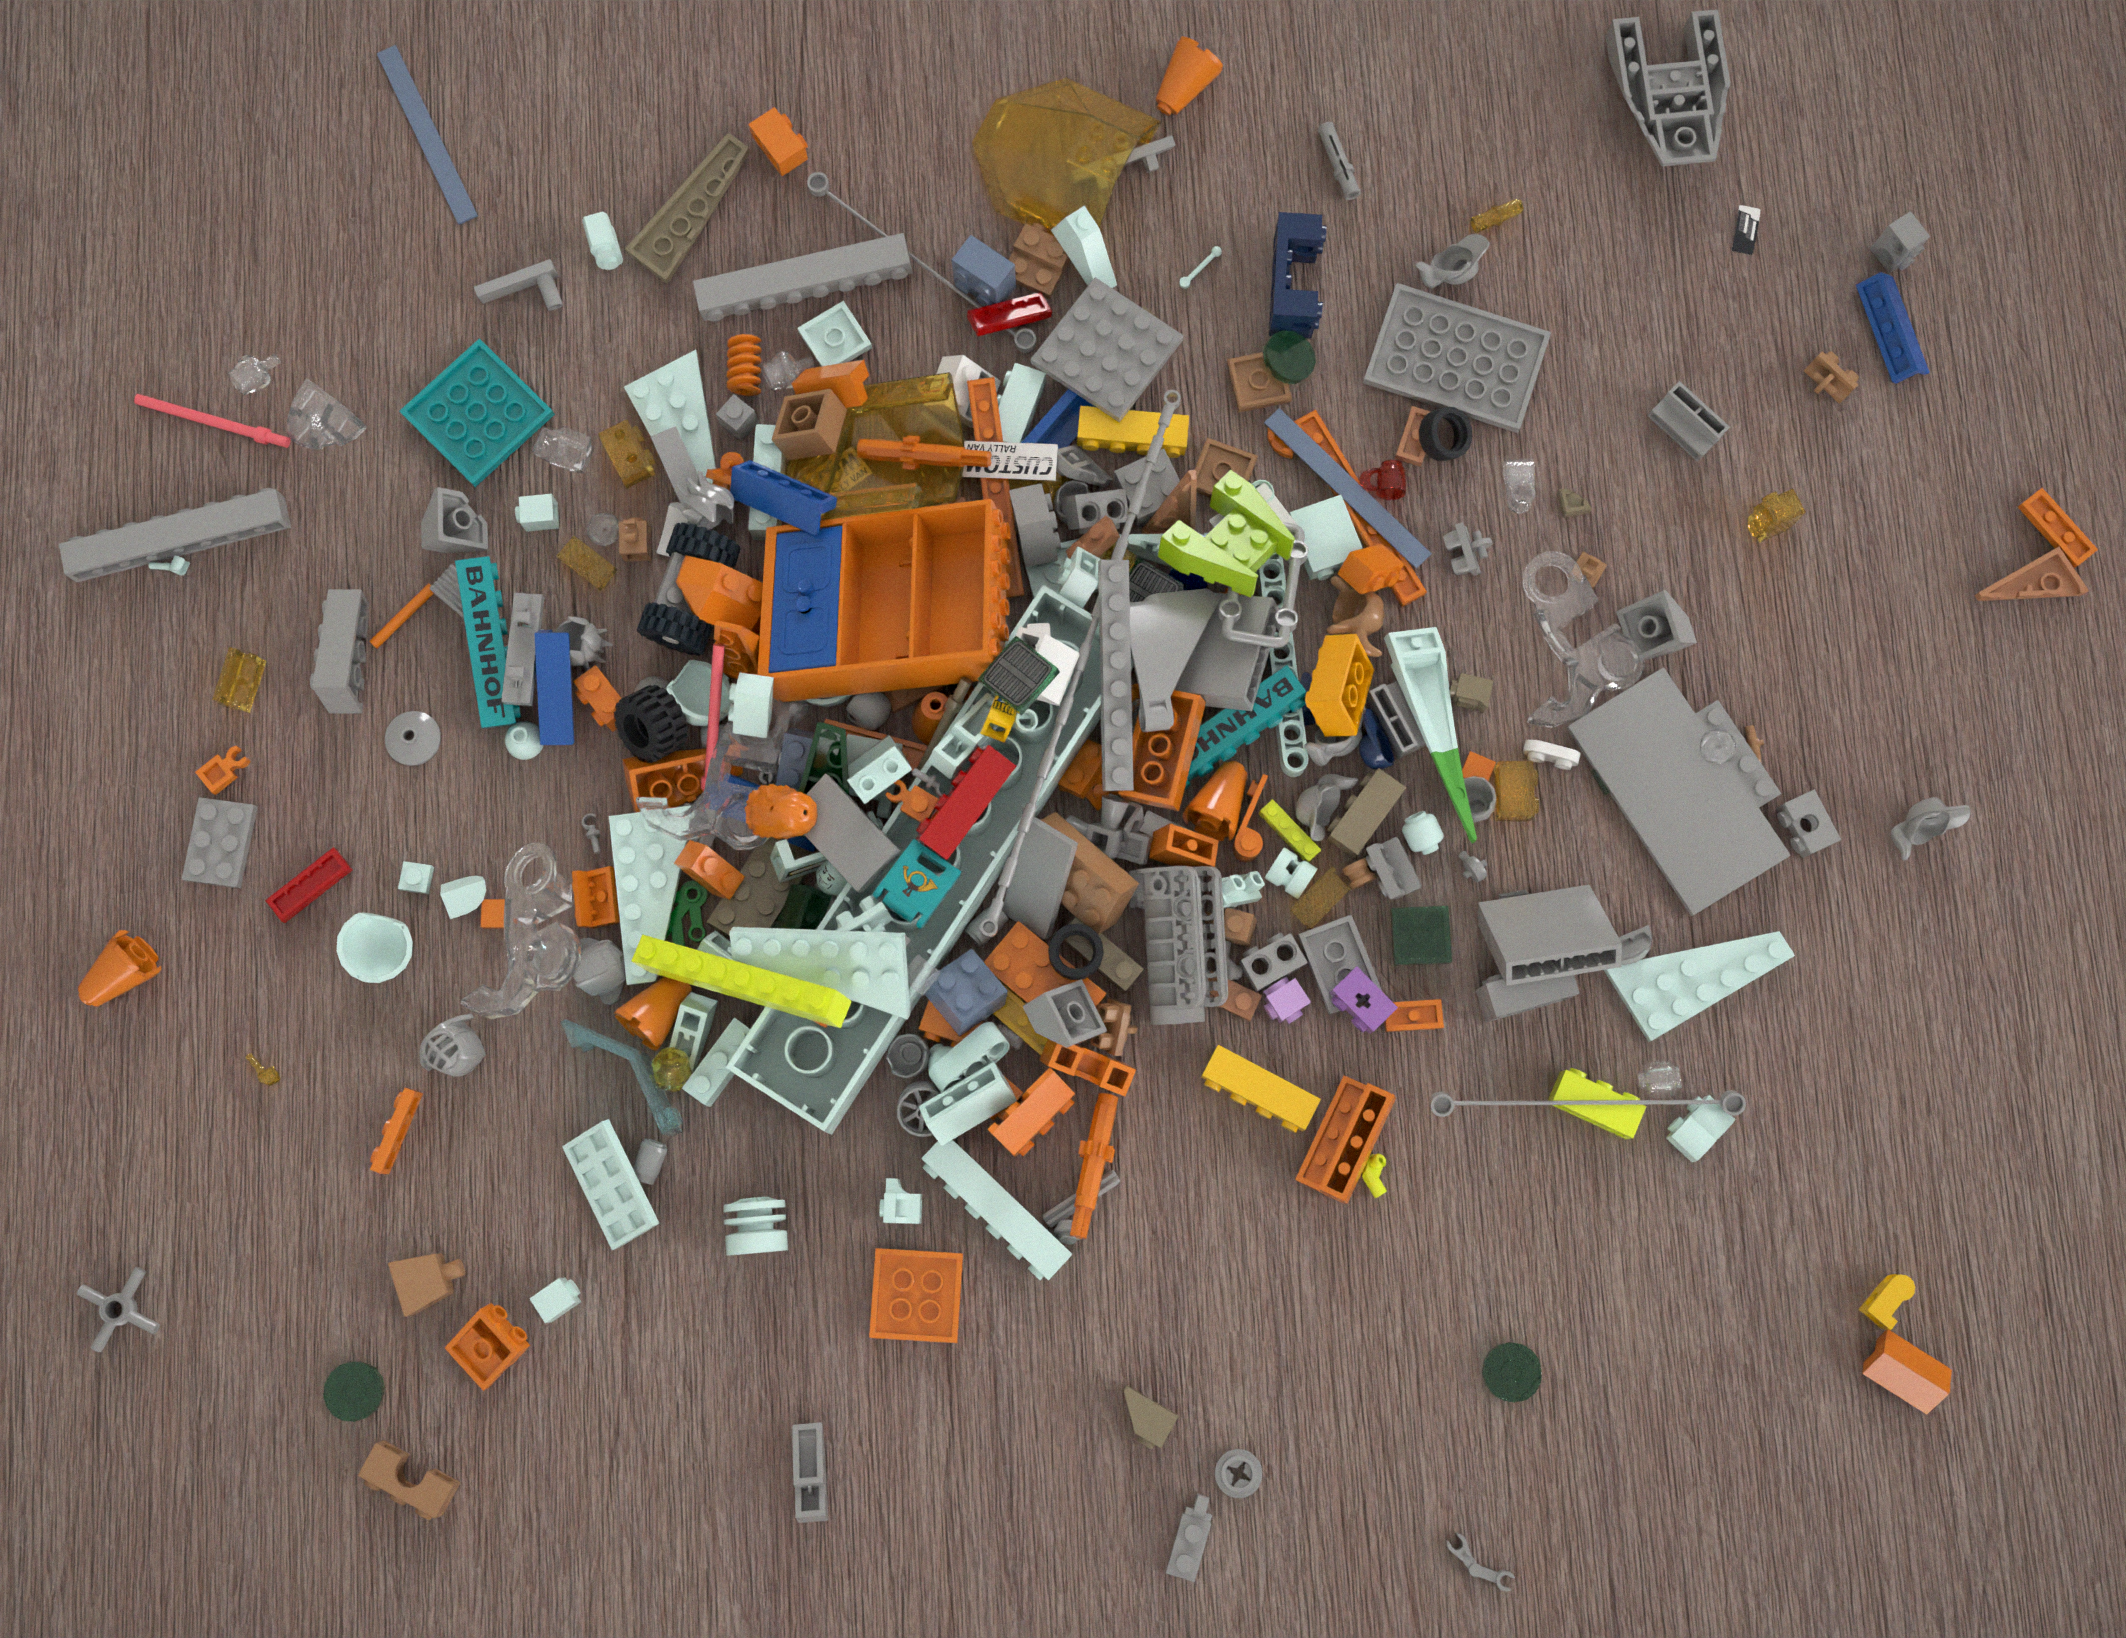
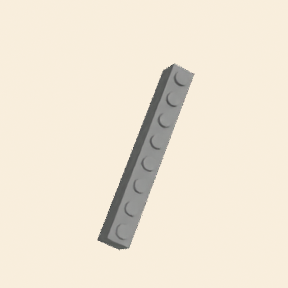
M904 233L694 280L693 284L702 318L704 321L714 322L722 320L724 316L733 314L738 316L746 315L751 310L759 308L764 310L772 309L777 304L786 302L794 304L802 301L803 298L812 296L820 298L838 290L846 292L860 285L873 286L879 284L882 280L891 278L894 280L903 279L908 274H913Z
M263 488L258 490L257 493L248 496L236 495L228 501L220 503L208 502L201 508L181 509L176 512L177 514L151 517L150 521L126 523L122 528L99 530L95 535L87 537H72L67 542L59 544L64 574L75 582H81L147 565L150 562L174 558V555L182 556L291 528L285 497L276 488Z

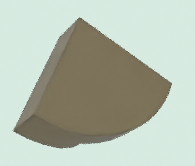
M1559 489L1557 491L1563 518L1591 512V506L1585 498L1583 499L1570 489Z

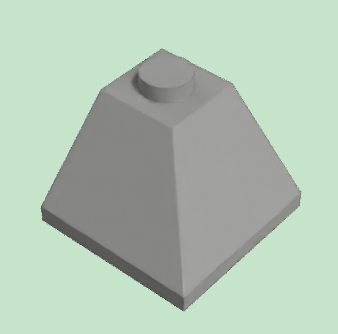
M1666 590L1616 611L1633 663L1671 654L1697 643L1689 617Z
M1082 979L1045 992L1023 1006L1036 1033L1066 1048L1107 1032Z

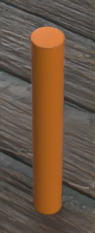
M429 583L369 641L375 648L378 649L434 594L430 590L431 585Z

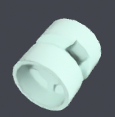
M1284 847L1266 874L1265 879L1277 887L1284 885L1285 892L1299 899L1318 868L1305 860L1299 862L1297 855Z

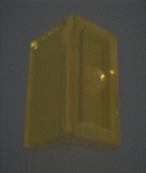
M1333 866L1290 910L1310 930L1350 890L1335 874L1336 869Z

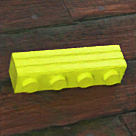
M1273 799L1259 811V815L1303 861L1305 860L1309 863L1320 853L1321 849Z

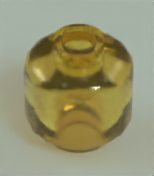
M669 1047L662 1049L652 1060L651 1067L655 1082L663 1090L671 1092L681 1090L692 1075L689 1057L685 1052L677 1048Z

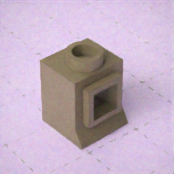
M1460 673L1456 681L1452 680L1450 683L1449 694L1452 697L1451 702L1456 703L1455 706L1471 710L1477 708L1481 713H1484L1489 705L1494 680Z

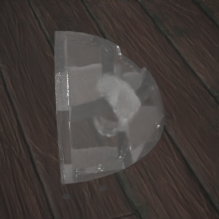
M307 378L296 393L287 418V433L291 441L300 446L322 450V447L336 444L343 446L353 441L367 428L349 409Z

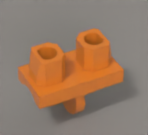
M736 452L725 453L720 461L721 468L707 469L706 478L713 479L712 484L724 487L730 491L732 467L744 463L742 456Z

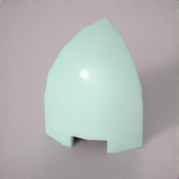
M469 876L441 885L440 895L450 919L468 914L477 909L485 897V879L481 876Z

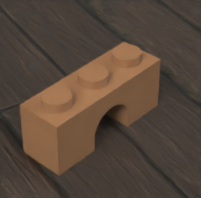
M385 1440L375 1443L358 1474L359 1477L365 1480L364 1484L373 1490L380 1491L382 1489L390 1493L389 1498L400 1505H406L407 1503L415 1507V1513L425 1519L431 1520L432 1517L435 1519L442 1516L461 1482L435 1468L427 1471L423 1480L418 1485L412 1484L404 1476V1465L410 1454Z

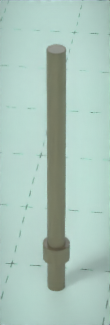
M962 677L954 694L949 695L945 704L946 710L917 767L918 770H922L933 749L939 744L956 714L964 706V698L972 683L970 679ZM913 775L907 787V790L910 788V786L916 779V776Z

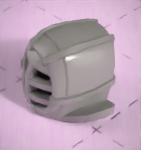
M593 938L580 939L576 944L579 953L573 957L568 965L569 972L572 973L576 980L575 985L590 996L599 995L604 1004L612 1005L616 1003L622 995L626 980L622 950L609 939L602 941Z
M472 1014L456 1016L440 1023L423 1039L419 1049L421 1066L427 1071H431L434 1068L453 1077H460L472 1072L483 1057L486 1056L483 1045L475 1034L476 1032L465 1024L466 1021L473 1019L474 1016ZM442 1035L436 1041L433 1040L436 1036Z

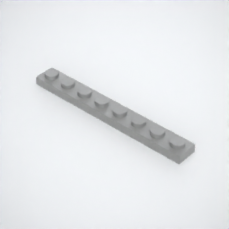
M1099 560L1103 791H1132L1133 746L1129 560Z

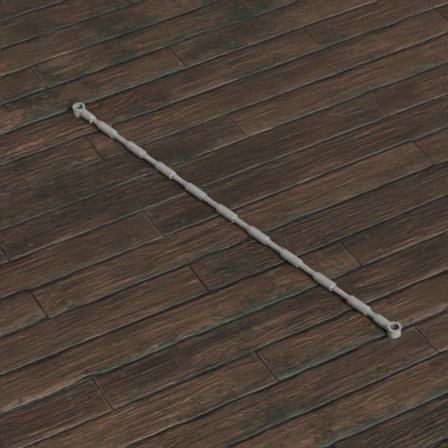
M1168 390L1164 394V407L1158 422L1159 428L1157 434L1153 436L1145 459L1146 465L1139 486L1135 488L1127 511L1128 517L1121 538L1117 540L1111 560H1123L1129 543L1127 539L1135 517L1139 514L1147 491L1145 487L1152 467L1156 465L1164 441L1165 429L1169 427L1174 410L1180 405L1181 396L1176 390ZM1173 396L1177 401L1170 403L1167 398ZM1099 595L1091 615L1092 621L1085 642H1082L1079 649L1080 655L1075 665L1068 691L1062 698L1054 721L1056 725L1048 748L1044 750L1036 773L1037 780L1029 803L1025 805L1017 828L1019 832L1010 857H1007L998 883L1000 886L996 898L992 900L987 918L981 922L980 930L985 937H993L998 932L997 922L1004 904L1003 898L1006 889L1010 887L1018 864L1017 857L1025 834L1029 832L1037 809L1036 802L1044 780H1047L1056 754L1054 750L1062 727L1066 725L1074 702L1073 695L1081 673H1084L1093 647L1091 643L1099 623ZM992 923L995 929L993 932L987 933L984 931V925Z

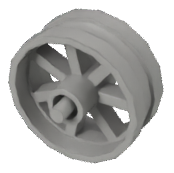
M916 1081L909 1084L899 1096L897 1118L901 1127L909 1134L918 1137L933 1135L928 1127H923L924 1118L919 1106L932 1099L936 1094L941 1093L934 1083L930 1081ZM927 1090L930 1091V1094L927 1098L921 1097L919 1091ZM914 1092L917 1102L914 1103L905 1100V1098ZM902 1105L915 1110L903 1116ZM917 1117L920 1119L919 1127L908 1121Z

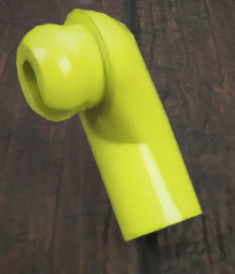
M1379 1153L1369 1156L1362 1171V1178L1374 1198L1387 1192L1379 1178L1383 1167L1386 1166V1159Z

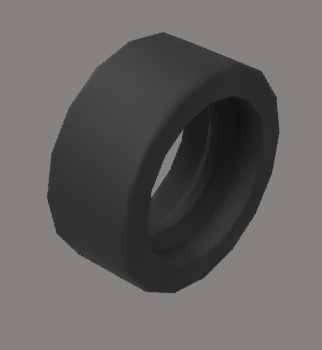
M1444 407L1426 414L1421 421L1419 441L1422 449L1430 458L1436 461L1456 459L1464 455L1471 446L1473 438L1472 426L1463 411L1455 407ZM1441 418L1449 422L1454 432V442L1450 450L1443 447L1437 435V427Z
M1079 923L1068 924L1057 930L1051 938L1048 948L1050 963L1054 970L1062 977L1071 980L1086 979L1093 975L1100 967L1104 953L1102 941L1097 932L1089 926ZM1072 935L1085 937L1093 948L1091 961L1088 965L1078 969L1067 967L1059 957L1060 944L1064 939Z

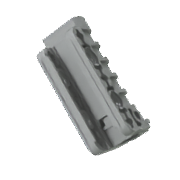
M1171 866L1131 870L1129 875L1139 883L1132 896H1137V901H1144L1151 1025L1204 1022V1007L1221 1006L1228 999L1221 873L1212 866ZM1207 875L1212 876V881L1208 883L1203 881V877ZM1204 891H1212V895H1204ZM1207 900L1213 903V912L1209 916L1204 912L1203 908ZM1205 920H1214V924H1205ZM1209 933H1215V939L1210 940L1206 936ZM1215 948L1216 952L1207 953V949ZM1210 957L1216 960L1217 969L1214 973L1207 969V961ZM1208 978H1217V981L1209 982ZM1210 991H1218L1219 996L1215 998L1210 997Z

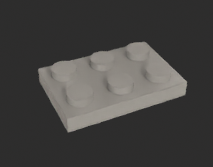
M199 797L181 880L241 889L258 807L252 804Z
M1352 915L1298 934L1302 949L1329 1015L1340 1011L1331 1002L1333 996L1329 992L1356 966L1382 991ZM1364 996L1357 998L1358 1002L1356 1005L1367 1001Z

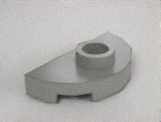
M1649 925L1619 937L1622 943V965L1636 963L1646 956L1652 942Z

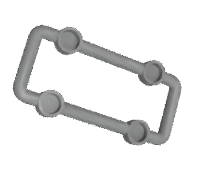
M1283 522L1294 536L1295 541L1290 559L1288 560L1289 569L1283 607L1277 611L1274 621L1275 627L1279 631L1278 637L1233 630L1234 623L1241 617L1242 606L1238 602L1239 593L1231 591L1232 587L1229 586L1227 598L1220 603L1218 616L1222 621V634L1226 639L1271 648H1281L1288 643L1290 633L1296 629L1298 615L1294 611L1300 565L1306 561L1309 551L1308 546L1304 543V531L1300 526Z

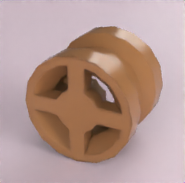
M1366 858L1342 869L1343 874L1350 879L1349 886L1351 890L1358 889L1377 879L1376 874L1370 871Z

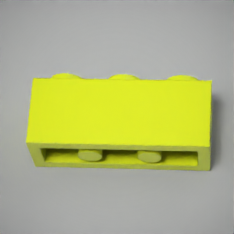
M1570 1068L1569 1071H1560L1548 1101L1640 1100L1638 1097L1626 1092L1621 1095L1612 1091L1613 1086L1601 1080H1597L1596 1083L1586 1079L1587 1074L1575 1068ZM1552 1105L1626 1140L1634 1138L1647 1107L1645 1105Z

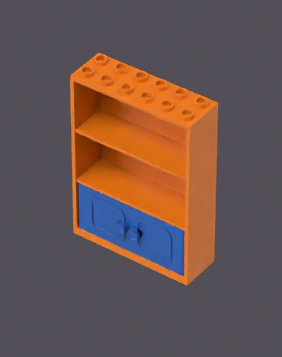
M992 499L820 520V530L817 535L810 534L790 524L766 527L757 675L774 677V699L780 703L957 684L962 677H966L972 682L984 681V675L1005 651V642L1009 641L1006 616L1009 615L1010 608L1006 598V590L1010 589V579L1008 573H1006V568L1010 564L1007 539L1011 538L1009 523L1004 521L1001 510L996 508Z

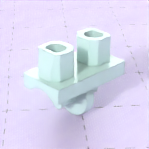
M1258 871L1222 878L1224 909L1226 907L1234 909L1237 905L1257 902L1262 898L1259 890L1265 883Z
M868 896L861 901L859 905L864 913L858 917L853 918L849 911H845L835 918L839 927L837 931L885 932L886 930L883 926L893 920L882 901L879 903L873 896Z

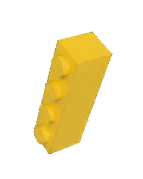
M1080 406L1077 446H1082L1083 449L1088 451H1095L1098 448L1109 449L1114 453H1124L1126 450L1137 451V454L1147 456L1153 436L1157 434L1159 428L1158 422L1161 413L1129 410L1119 423L1097 407ZM1173 414L1169 427L1165 429L1161 450L1165 449L1169 458H1178L1180 455L1185 456L1189 415Z
M1217 1045L1201 1075V1078L1206 1080L1205 1086L1217 1092L1221 1088L1231 1093L1229 1098L1243 1106H1245L1246 1102L1256 1106V1113L1267 1119H1271L1274 1116L1282 1120L1281 1126L1294 1133L1298 1129L1301 1131L1306 1130L1321 1100L1220 1045Z

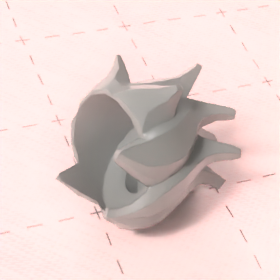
M698 471L697 485L690 477L686 478L687 491L682 489L680 485H675L682 503L674 502L669 503V505L681 511V514L689 521L688 525L691 523L697 527L703 526L710 530L719 525L723 519L733 524L734 497L732 493L724 487L709 483L707 478L703 476L702 471Z
M568 616V620L561 623L555 632L569 633L571 666H583L588 671L590 669L588 662L590 661L605 663L606 661L598 656L597 652L604 653V650L601 648L613 646L612 643L601 638L608 630L597 629L594 624L589 623L585 618Z

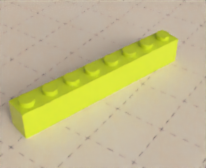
M643 934L631 960L653 974L840 1029L851 1004L850 999L835 989Z

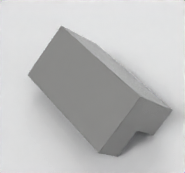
M1680 381L1648 415L1652 421L1697 462L1730 428L1728 424Z
M1398 681L1387 686L1383 684L1369 691L1366 703L1378 717L1397 760L1426 746Z

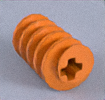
M740 334L728 339L727 346L729 350L727 351V357L729 360L727 361V367L729 370L727 371L728 381L726 387L732 393L743 396H756L761 393V389L755 387V385L761 383V379L753 376L761 374V368L754 366L760 364L762 360L756 356L762 352L761 347L755 345L761 342V339L756 336Z

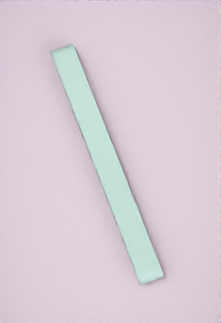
M1257 480L1254 483H1252V485L1255 488H1258L1263 483H1266L1272 491L1271 498L1268 499L1266 502L1273 500L1275 495L1273 486L1270 484V482L1266 480ZM1274 553L1256 571L1258 575V592L1261 597H1277L1281 602L1278 607L1282 609L1286 588L1283 557ZM1272 570L1277 574V578L1268 579L1263 572ZM1275 632L1274 637H1278L1279 632ZM1292 632L1290 633L1288 643L1284 647H1270L1267 658L1269 677L1288 665L1298 679ZM1282 649L1287 653L1288 657L1286 659H1278L1274 655V651ZM1302 708L1293 713H1286L1282 716L1283 720L1276 725L1280 765L1284 774L1289 777L1300 776L1308 764V752L1304 748L1307 742ZM1288 729L1294 730L1298 735V739L1294 741L1288 740L1284 735V731ZM1292 756L1297 757L1301 760L1302 766L1293 768L1288 764L1287 759Z

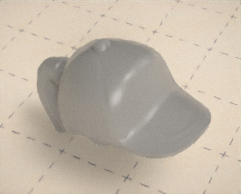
M1471 234L1457 244L1450 245L1447 250L1436 254L1430 265L1425 262H1418L1415 266L1419 269L1422 282L1428 288H1434L1443 282L1450 285H1459L1469 281L1477 274L1478 260L1486 252L1490 243L1482 235Z
M1363 713L1356 736L1325 737L1320 728L1316 731L1315 743L1308 742L1304 746L1316 765L1324 766L1332 757L1345 756L1359 745L1362 739L1361 725L1364 718Z
M1327 774L1322 776L1316 785L1302 792L1296 802V817L1302 824L1310 827L1312 840L1321 841L1324 838L1325 826L1330 824V816L1339 804L1341 790H1349L1354 787L1358 782L1357 778Z
M1937 797L1924 799L1914 804L1909 809L1906 820L1894 826L1891 830L1892 840L1901 852V859L1904 861L1909 858L1912 844H1925L1932 837L1943 835L1948 829L1964 825L1970 817V807L1968 805L1947 807Z

